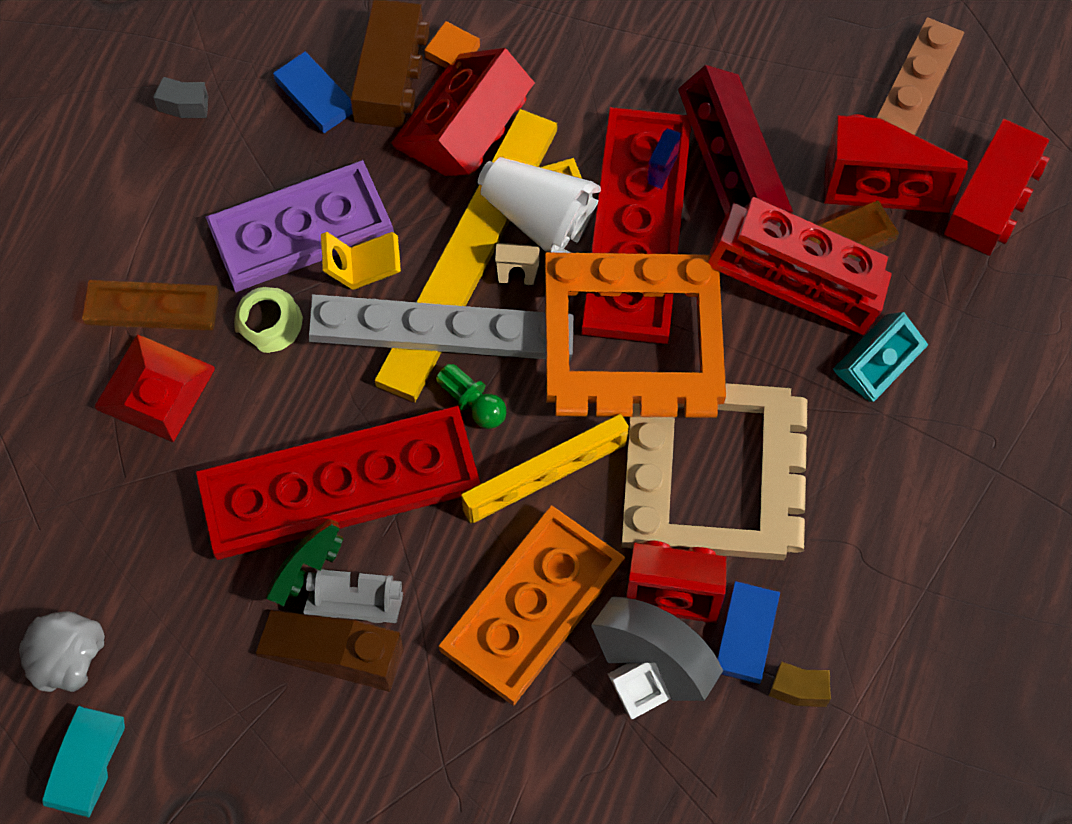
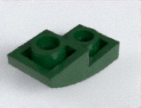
M328 519L310 532L291 551L272 579L266 592V599L284 606L288 596L297 597L307 576V572L301 569L303 564L321 571L325 560L333 563L344 538L337 535L340 529L337 521Z

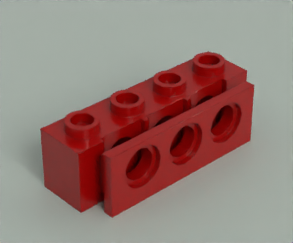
M752 197L748 208L733 203L718 229L708 258V263L713 269L862 335L866 333L882 312L892 275L891 272L885 270L888 256L755 197ZM768 220H776L781 224V226H777L771 222H768ZM808 237H814L818 239L821 243L818 244L816 242H813L809 240ZM849 254L855 255V256H857L858 258H860L861 261L858 262V261H856V260H854V259H852V258H849V257H847V256H848Z

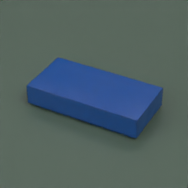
M306 51L273 73L275 82L323 133H326L353 114L351 99Z
M735 581L717 657L723 669L722 675L758 684L761 683L780 592Z

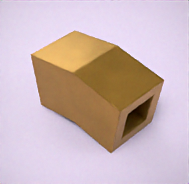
M781 661L769 696L795 706L827 707L831 700L830 670H804Z

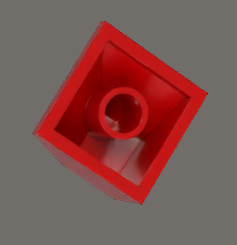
M137 334L94 407L102 413L174 443L215 368L213 365Z

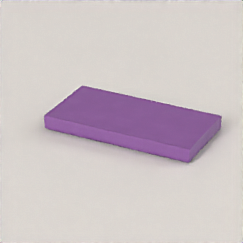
M363 160L206 216L208 226L235 292L322 261V233H330L349 247H354L390 232L394 233L392 223ZM332 249V256L338 255L337 251Z

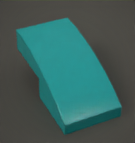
M78 706L53 765L42 800L43 806L90 817L108 779L107 765L124 732V717Z

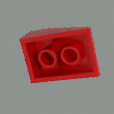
M860 114L838 115L825 159L824 204L949 213L967 172L968 161L881 118H869Z

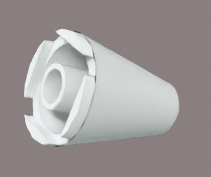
M499 157L494 163L488 161L478 178V184L482 185L481 195L545 252L571 253L564 248L570 239L578 243L583 236L599 201L592 197V193L601 192V187L592 181Z

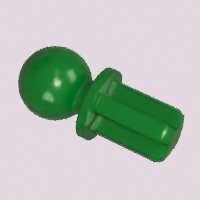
M447 364L442 368L436 377V381L458 401L461 411L471 407L474 422L484 429H493L503 423L507 410L504 401L494 394L483 395L485 384L482 381L474 382L456 365Z

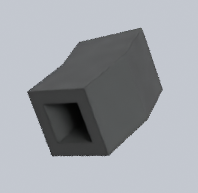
M166 77L162 78L153 96L158 112L179 118H207L209 96L204 82H180Z

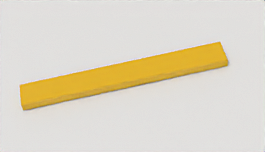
M520 109L492 162L494 163L499 157L539 167L557 133V123ZM479 184L417 303L467 305L496 249V244L500 242L510 222L505 215L481 195L482 185ZM392 348L375 379L376 387L415 403L442 352Z

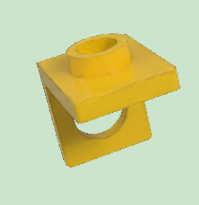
M328 232L321 234L323 271L352 290L401 271L398 235L393 232L354 247H349ZM332 249H335L340 256L342 262L341 270L333 260Z

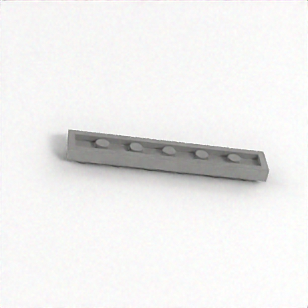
M312 294L309 342L546 359L545 312ZM568 314L569 361L573 355L572 314Z

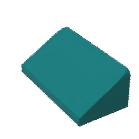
M904 312L887 314L855 345L833 370L869 402H874L928 346V343Z

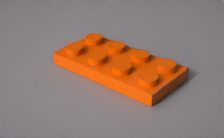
M551 505L440 643L439 651L514 706L623 566L625 556Z

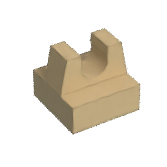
M509 243L496 244L495 261L499 283H508L511 268L520 267L525 272L524 283L526 285H533L540 263V246Z

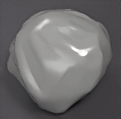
M57 612L37 617L28 627L19 647L21 666L25 670V677L38 690L47 692L54 691L56 688L74 692L82 688L88 681L87 671L91 660L104 647L105 635L101 625L97 621L80 616L75 612Z

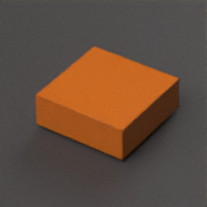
M445 21L425 48V58L447 68L460 53L477 51L480 47V38ZM458 62V64L456 65V68L458 70L462 66V63Z

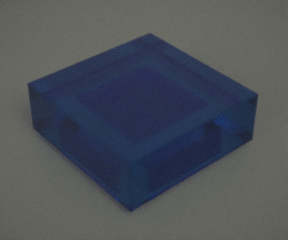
M668 128L666 131L664 130L649 161L648 184L663 188L678 157L681 133Z

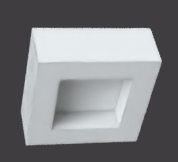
M627 663L608 673L631 719L671 699L656 663Z

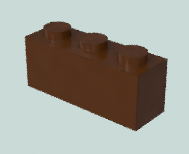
M373 0L351 96L355 123L402 129L406 113L412 114L415 103V89H412L411 86L413 79H420L422 70V55H418L420 45L426 46L429 37V22L423 21L422 4L392 0Z

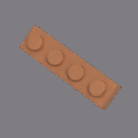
M927 17L877 118H881L916 135L962 41L964 32Z

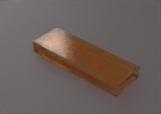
M89 280L82 318L86 325L214 331L219 291L216 285Z

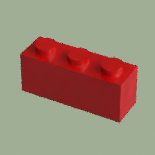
M1003 119L957 204L944 235L988 256L993 252L997 242L1006 245L1017 221L1010 219L1014 209L1023 212L1033 193V189L1027 187L1029 180L1033 178L1039 181L1050 160L1049 157L1043 155L1050 139Z

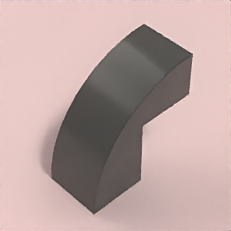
M611 597L591 625L608 663H656L672 701H705L723 672L713 651L693 629L674 615L652 604L631 598Z

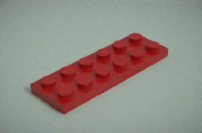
M610 107L592 253L678 254L691 130L688 115ZM587 292L582 335L668 344L674 293H665L663 297H645L641 292H622L620 296H601L598 292Z
M459 406L196 472L213 554L216 560L305 538L328 519L337 521L339 527L344 528L462 497L461 494L481 485Z

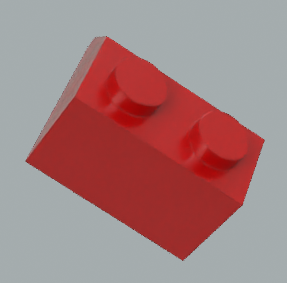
M655 540L645 541L643 544L634 543L626 598L652 604L677 618L716 623L726 591L727 556L716 555L714 550L704 547H693L689 551L672 549L669 544Z

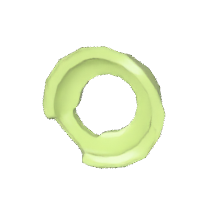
M260 287L242 297L235 312L234 328L236 333L239 332L244 338L257 346L261 352L270 353L283 350L295 341L301 330L303 317L299 306L290 294L279 288ZM262 300L276 302L281 309V316L276 325L262 330L260 333H256L246 326L245 322L254 304Z

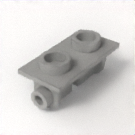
M321 569V571L317 570V573L309 572L306 590L310 592L304 607V614L367 620L372 623H397L403 599V592H401L402 581H394L391 575L383 576L360 573L358 587H350V572Z

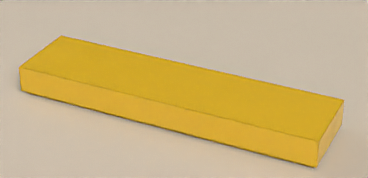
M619 414L461 494L463 511L470 523H475L626 446L628 424L623 416Z

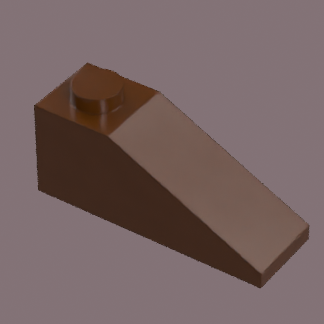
M270 610L256 656L390 692L404 647L400 632L356 620Z

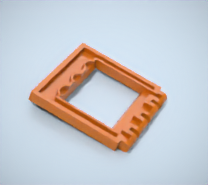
M546 252V403H555L556 416L587 417L588 403H595L596 417H615L619 414L623 417H632L633 403L640 404V417H677L678 404H684L685 418H717L718 404H724L726 399L720 275L719 271L713 269L708 263L709 255ZM578 292H598L601 296H620L622 292H641L645 297H663L665 293H684L687 297H696L700 373L570 371L568 295L576 296Z

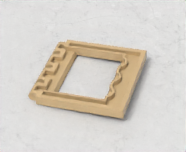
M725 383L726 399L724 404H718V410L764 414L760 531L669 524L675 417H640V404L633 403V414L630 417L621 548L633 549L634 543L643 544L645 541L655 540L669 544L672 549L689 551L693 547H704L714 550L716 555L785 560L787 552H803L805 519L788 516V514L798 515L805 513L806 477L789 474V472L802 473L806 471L807 436L790 432H804L807 430V399L791 396V388ZM678 404V407H684V404Z

